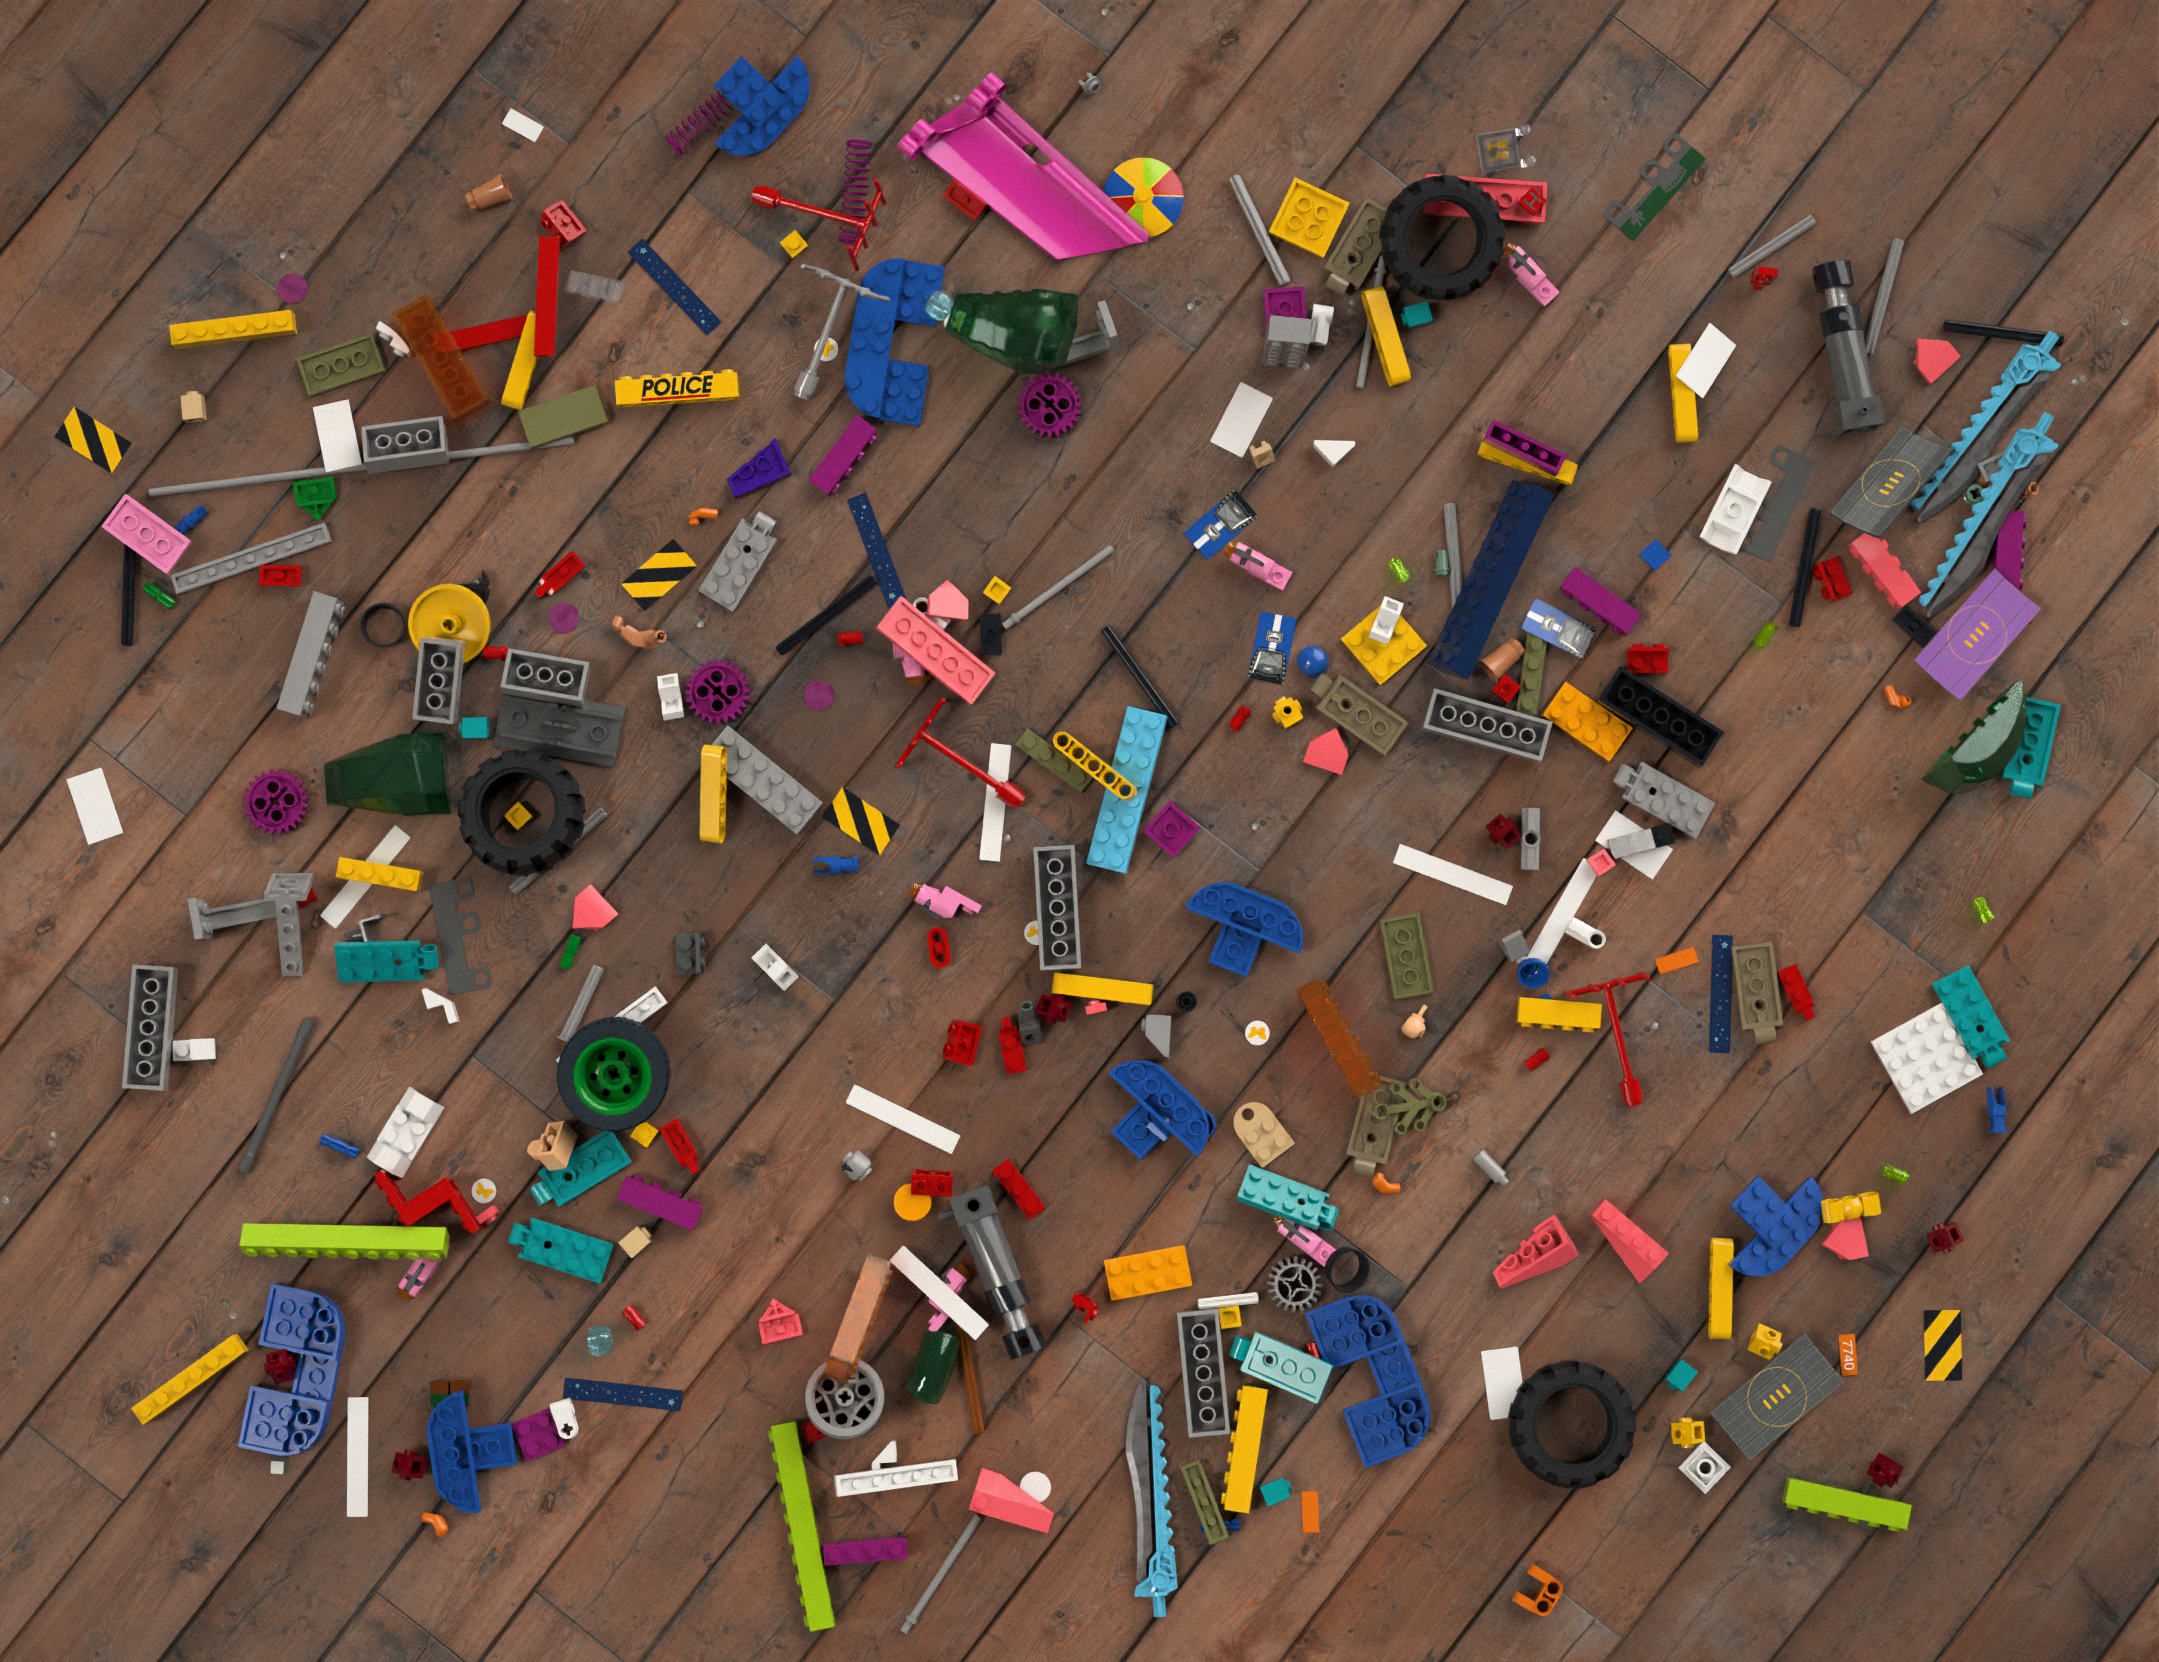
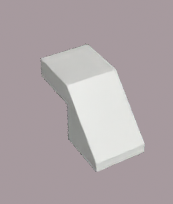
M1385 596L1369 638L1388 645L1404 603Z
M678 674L657 676L663 719L670 720L684 717Z
M767 944L751 957L784 991L799 977Z
M422 989L427 1009L431 1010L444 1006L449 1024L460 1022L454 1002L430 989Z
M892 1440L872 1462V1470L881 1469V1463L897 1462L896 1440Z

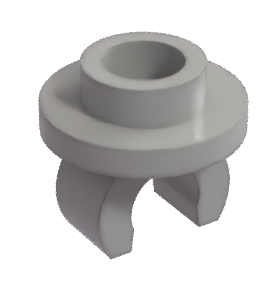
M1087 73L1086 75L1089 79L1086 82L1079 80V84L1087 95H1092L1099 91L1101 79L1093 76L1091 73Z

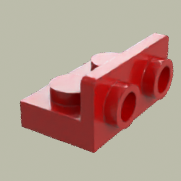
M563 200L545 209L539 218L541 226L552 237H560V247L562 250H566L570 243L587 232Z
M1838 556L1814 565L1813 575L1816 581L1821 583L1822 588L1820 590L1824 600L1832 603L1853 594Z
M1632 644V647L1626 649V670L1633 674H1668V653L1670 652V647H1664V644H1652V647H1644V644Z
M952 1019L947 1030V1042L943 1047V1059L973 1066L982 1026Z
M913 1169L911 1194L951 1197L954 1171Z
M1076 1290L1071 1301L1074 1302L1073 1306L1083 1312L1085 1309L1088 1310L1083 1319V1322L1087 1324L1088 1320L1093 1321L1099 1309L1096 1308L1097 1302Z

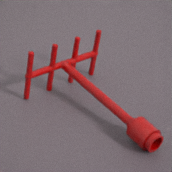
M877 178L873 179L877 192L871 206L869 201L866 200L864 202L868 212L865 220L783 198L780 190L763 185L760 187L755 186L751 195V201L755 202L758 206L776 210L777 207L785 206L855 226L859 234L853 250L850 245L846 246L855 271L860 270L856 257L861 245L863 244L864 249L869 247L865 238L870 223H872L873 227L878 225L874 216L878 203L881 201L882 205L886 204L883 190Z
M940 698L894 766L896 768L903 766V763L921 738L993 787L997 793L996 798L1011 808L1015 807L1017 809L1026 797L1021 789L1008 780L1005 783L1002 781L998 782L925 732L942 705L946 702L945 698Z
M1638 972V975L1622 979L1613 978V981L1598 985L1589 984L1585 988L1563 991L1566 997L1575 999V996L1591 992L1600 993V990H1604L1624 1076L1619 1086L1626 1107L1642 1104L1643 1094L1639 1078H1634V1075L1631 1074L1611 987H1625L1628 983L1640 980L1650 981V976L1642 972Z

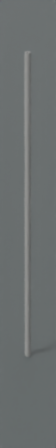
M574 436L535 449L575 444ZM529 442L450 451L449 460L531 450ZM362 462L361 465L326 472L325 467L152 488L149 489V495L154 497L364 471L367 469L365 463Z

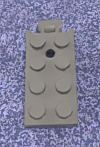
M761 511L758 512L752 524L742 518L698 591L734 612L778 540L775 537L769 536L776 527L777 521ZM749 545L751 552L745 553L744 547Z
M1640 762L1637 771L1625 764H1621L1612 781L1615 785L1626 789L1625 794L1621 797L1622 799L1667 824L1670 823L1672 827L1694 839L1697 838L1715 802L1643 762ZM1651 787L1656 789V793L1654 795H1651L1649 793V789Z

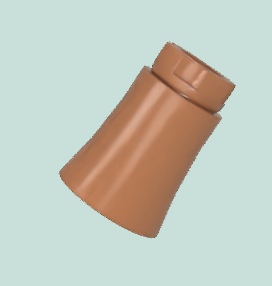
M501 174L465 194L466 200L473 212L513 199L510 189Z
M1511 638L1491 654L1481 659L1479 665L1493 681L1499 682L1510 667L1525 653V650L1516 639Z

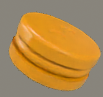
M911 1183L900 1187L894 1196L895 1211L901 1218L907 1221H918L924 1218L932 1206L931 1196L911 1194Z

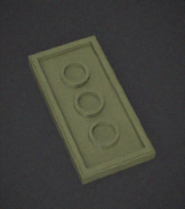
M374 333L296 358L309 398L386 372Z
M595 385L518 411L531 450L608 424Z
M1420 912L1379 919L1393 1000L1434 993Z

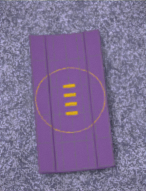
M1994 568L1913 661L1950 694L1961 701L2041 608L2023 595Z

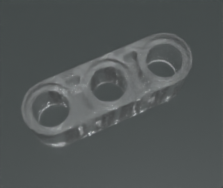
M569 270L564 291L578 296L621 304L625 283L619 280Z

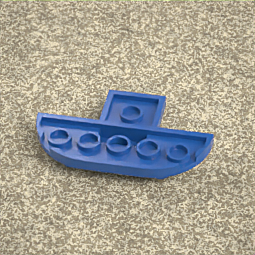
M743 56L737 59L713 86L741 115L720 136L714 145L722 151L733 155H751L762 151L778 137L802 111L809 96V75L804 63L798 56L771 83Z
M1214 883L1199 890L1190 899L1185 908L1223 923L1208 962L1244 977L1248 975L1261 939L1296 953H1301L1303 932L1294 912L1282 902L1233 883Z
M1145 1060L1128 1061L1116 1066L1109 1072L1138 1101L1135 1107L1111 1131L1131 1152L1142 1160L1161 1140L1146 1127L1154 1118H1157L1167 1130L1173 1133L1197 1157L1200 1156L1208 1141V1117L1202 1105L1179 1082L1159 1065ZM1160 1112L1170 1119L1168 1123L1158 1115Z
M1755 1176L1731 1202L1729 1207L1756 1233L1730 1261L1728 1265L1732 1269L1747 1276L1773 1274L1783 1268L1816 1232L1822 1220L1821 1201L1823 1197L1818 1184L1811 1176L1798 1187L1785 1203L1759 1176Z
M464 1390L448 1395L436 1405L427 1426V1439L435 1486L442 1498L454 1505L455 1508L465 1512H481L476 1470L517 1465L512 1423L469 1428Z

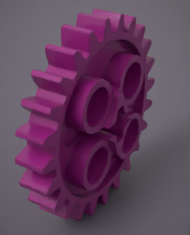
M1048 372L1047 378H1044L1043 374L1040 373L1039 380L1033 376V383L1031 384L1026 381L1027 389H1020L1024 396H1017V399L1022 401V403L1016 404L1017 408L1022 409L1017 412L1018 416H1024L1021 419V423L1028 422L1026 429L1028 430L1032 427L1033 435L1040 431V438L1045 433L1048 434L1049 439H1051L1052 433H1055L1058 438L1059 431L1066 435V427L1073 429L1071 422L1078 423L1075 415H1081V411L1077 410V408L1082 407V403L1077 402L1081 399V395H1075L1078 387L1072 389L1073 381L1065 383L1066 376L1060 380L1059 373H1056L1054 378L1051 377L1050 372ZM1046 387H1053L1055 393L1051 396L1044 393ZM1039 392L1048 403L1053 402V408L1063 418H1059L1050 407L1046 409V403L1036 393ZM1032 401H1038L1041 407L1038 410H1032L1029 405ZM1061 401H1067L1070 406L1066 410H1061L1058 404ZM1047 415H1052L1055 418V422L1047 424L1044 422V418Z
M717 658L714 664L707 660L706 667L700 663L701 670L693 669L696 675H688L692 682L685 683L690 688V690L684 692L686 695H690L686 702L693 703L689 709H697L694 715L697 717L702 714L701 721L703 722L706 718H709V724H712L714 719L718 725L721 724V719H724L727 724L729 723V717L736 720V713L743 714L740 708H747L744 701H750L746 693H750L751 689L745 688L750 682L743 681L747 675L745 673L739 675L741 668L738 667L734 670V662L727 666L726 659L723 660L722 664H719ZM720 672L723 675V679L718 683L713 682V674ZM708 679L717 689L722 688L721 692L732 703L730 705L727 704L719 695L713 696L715 692L704 680ZM706 687L709 690L708 695L703 698L699 697V689ZM729 687H737L738 692L735 696L727 695ZM716 701L723 702L724 707L721 711L713 710V704Z
M270 769L269 775L262 771V778L255 775L254 777L257 782L249 781L248 783L252 788L245 789L249 795L242 797V799L248 801L242 807L249 809L244 815L252 816L248 822H257L254 827L255 829L263 826V833H266L269 829L270 835H274L276 830L279 835H282L283 829L290 833V826L297 829L296 822H304L301 815H308V813L303 811L304 808L310 807V805L305 803V800L310 799V797L304 796L308 789L300 788L304 782H296L298 777L296 775L290 778L289 771H286L283 775L282 769H278L277 774H275L273 769ZM277 782L279 785L278 791L271 793L270 785ZM287 787L288 790L281 796L284 788ZM289 795H294L295 802L292 805H287L286 798ZM274 798L278 799L279 806L274 805L272 801ZM265 799L266 807L259 810L257 807L258 801ZM270 810L269 815L265 817V813ZM281 811L283 814L282 819L275 822L273 818L275 812Z

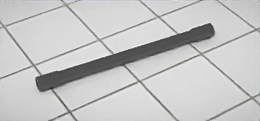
M303 1018L295 1041L262 1116L237 1167L238 1170L248 1174L257 1150L305 1041L308 1039L315 1024L314 1021Z

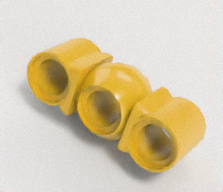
M1865 1192L1857 1194V1196L1850 1195L1844 1196L1841 1199L1835 1198L1821 1201L1824 1223L1856 1219L1861 1217V1215L1867 1217L1881 1214L1878 1192Z

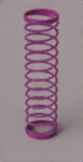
M718 90L717 93L719 97L715 94H711L713 102H711L708 99H705V103L708 108H706L704 105L699 104V108L702 114L697 110H693L696 119L691 115H687L690 124L682 120V125L684 129L680 126H676L678 134H676L673 131H670L671 136L666 134L665 139L679 155L685 154V152L677 143L672 133L676 135L688 148L691 147L683 138L678 128L681 129L696 143V140L687 130L684 123H686L702 138V135L693 125L690 118L696 121L706 132H708V130L702 124V122L700 121L695 112L701 115L712 127H714V125L708 119V117L706 116L701 107L706 109L718 122H720L718 117L715 115V113L708 105L707 101L711 103L717 110H719L723 114V116H726L714 100L713 96L716 97L720 102H722L730 111H732L731 108L724 101Z
M850 139L846 141V145L848 147H846L845 149L849 154L845 156L848 162L844 164V166L848 168L844 171V174L848 177L843 179V182L847 185L842 187V189L846 192L842 195L845 201L841 203V205L845 207L841 210V213L844 215L847 214L843 213V211L848 209L855 211H866V208L847 207L843 205V203L850 201L855 203H864L866 201L861 199H847L844 197V195L846 194L862 196L868 195V193L866 192H850L844 189L847 186H854L860 188L869 187L866 184H850L845 181V179L854 178L859 180L869 179L866 176H850L846 174V171L850 170L858 172L870 171L866 168H850L846 165L852 162L858 164H870L869 161L850 160L847 158V156L849 155H857L864 157L871 156V154L869 153H853L851 151H848V148L850 147L857 149L872 148V143L866 140ZM848 215L859 219L866 218L862 215ZM850 224L840 225L839 228L844 232L839 234L838 240L846 244H855L858 236H841V234H858V232L847 231L841 228Z

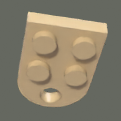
M1258 1102L1246 1103L1235 1113L1233 1119L1234 1130L1261 1168L1295 1144L1271 1110L1264 1104ZM1246 1108L1251 1109L1254 1113L1253 1118L1249 1121L1244 1120L1242 1117V1111Z

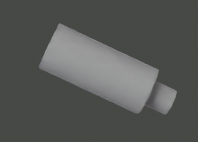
M1484 1149L1472 1159L1495 1183L1499 1182L1502 1186H1505L1509 1182L1504 1176L1506 1172Z

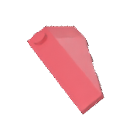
M1556 1215L1537 1225L1527 1241L1523 1240L1519 1244L1521 1247L1514 1254L1508 1255L1493 1271L1494 1277L1501 1289L1562 1267L1579 1256L1573 1241Z
M985 1468L981 1469L969 1510L1048 1533L1054 1515L1052 1511L1024 1492L1004 1475Z

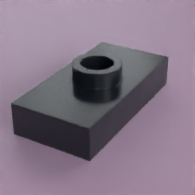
M1905 605L1892 619L1921 648L1937 633L1908 605Z
M980 614L981 655H1002L1001 614Z

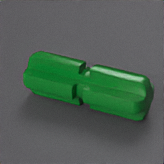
M148 582L143 587L145 593L153 599H157V602L168 610H171L176 604L172 598L164 592L161 593L162 591L152 583Z
M570 935L565 948L567 950L563 953L559 964L561 968L567 970L571 968L575 957L574 952H577L581 941L580 937Z

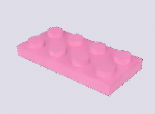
M127 494L122 497L101 526L168 575L192 543L191 540Z

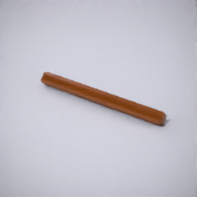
M955 1322L974 1434L984 1432L969 1334Z

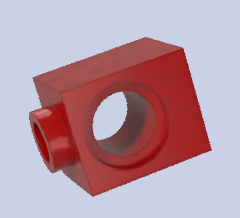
M1505 674L1490 692L1506 705L1521 686Z

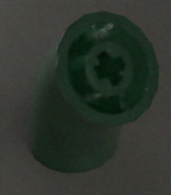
M929 1331L922 1334L914 1365L905 1383L907 1392L913 1397L928 1404L940 1403L956 1363L960 1347V1340L957 1337L937 1331Z

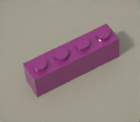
M857 415L808 479L809 483L828 497L831 494L835 495L841 487V484H839L844 477L847 479L852 473L854 463L856 461L860 462L865 456L866 452L864 450L868 445L872 446L877 440V429Z
M1492 420L1482 442L1554 477L1558 474L1567 456L1495 420Z
M2010 510L1993 543L1992 570L1995 568L2015 588L2022 590L2023 578H2020V571L2024 567V558L2021 557L2022 549L2024 550L2025 548L2023 529L2026 528L2027 518L2024 517V511Z
M1577 567L1573 568L1559 588L1565 598L1568 600L1574 599L1578 602L1577 606L1585 612L1589 610L1595 614L1594 618L1602 624L1606 622L1611 626V631L1618 636H1626L1642 615Z
M632 1174L631 1177H625L617 1200L690 1230H695L704 1208L700 1206V1201L690 1197L689 1200L680 1198L682 1194L671 1189L669 1193L663 1191V1186L651 1182L650 1185L643 1182L644 1178Z
M907 1536L824 1542L823 1544L825 1566L908 1559Z

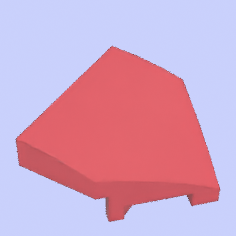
M1916 338L1915 345H1917V351L1913 364L1917 365L1916 368L1927 383H1933L1961 357L1949 341Z
M948 580L928 595L927 616L960 621L968 620V599Z
M1337 727L1318 737H1314L1309 742L1303 762L1342 775L1349 754Z
M591 884L574 899L572 929H592L598 931L618 916V913Z
M1861 1217L1833 1223L1827 1239H1824L1821 1244L1836 1253L1840 1259L1853 1260L1869 1256Z
M773 1298L770 1306L762 1318L759 1319L760 1323L758 1325L763 1346L804 1336L799 1315Z

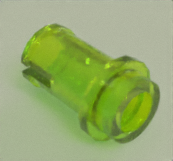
M1399 556L1388 562L1397 576V581L1403 583L1411 578L1410 570L1407 571Z
M1766 622L1759 634L1753 637V643L1761 649L1764 646L1767 647V642L1777 630L1776 626Z
M1979 896L1972 900V908L1975 907L1982 923L1993 919L1994 915L1986 903L1987 899Z
M1886 1163L1881 1175L1898 1181V1184H1905L1910 1173L1906 1172V1169L1901 1170Z

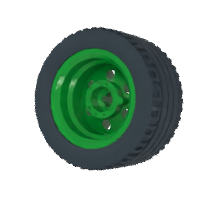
M605 1017L585 1025L568 1041L561 1053L557 1066V1087L566 1108L581 1123L601 1131H624L645 1122L662 1104L670 1083V1060L661 1039L651 1029L647 1028L646 1025L626 1017ZM625 1051L626 1057L623 1059L619 1058L618 1052ZM600 1053L605 1055L604 1061L598 1060L597 1057ZM637 1067L639 1070L638 1074L633 1075L631 1068ZM614 1068H617V1073H619L620 1076L616 1075L615 1078L611 1077L612 1073L609 1072L610 1069L613 1070ZM591 1073L597 1074L596 1080L590 1079ZM629 1086L631 1092L626 1094L623 1092V1088ZM604 1089H608L610 1091L609 1096L606 1097L603 1095L602 1092Z

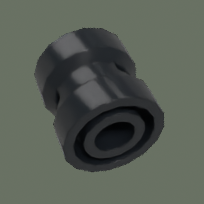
M1185 991L1178 995L1176 1004L1179 1010L1190 1012L1196 1007L1197 999L1193 993Z

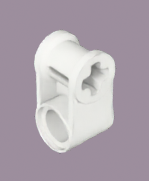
M571 1398L550 1403L551 1413L559 1435L564 1439L574 1438L578 1434L579 1427ZM566 1424L573 1427V1430L570 1431L571 1435L564 1433L563 1429L566 1428Z

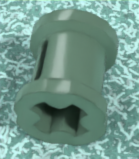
M1975 484L1963 492L1965 503L1974 505L1983 500L1981 496L1983 487ZM1972 491H1975V495L1978 496L1975 499H1973V495L1970 494Z

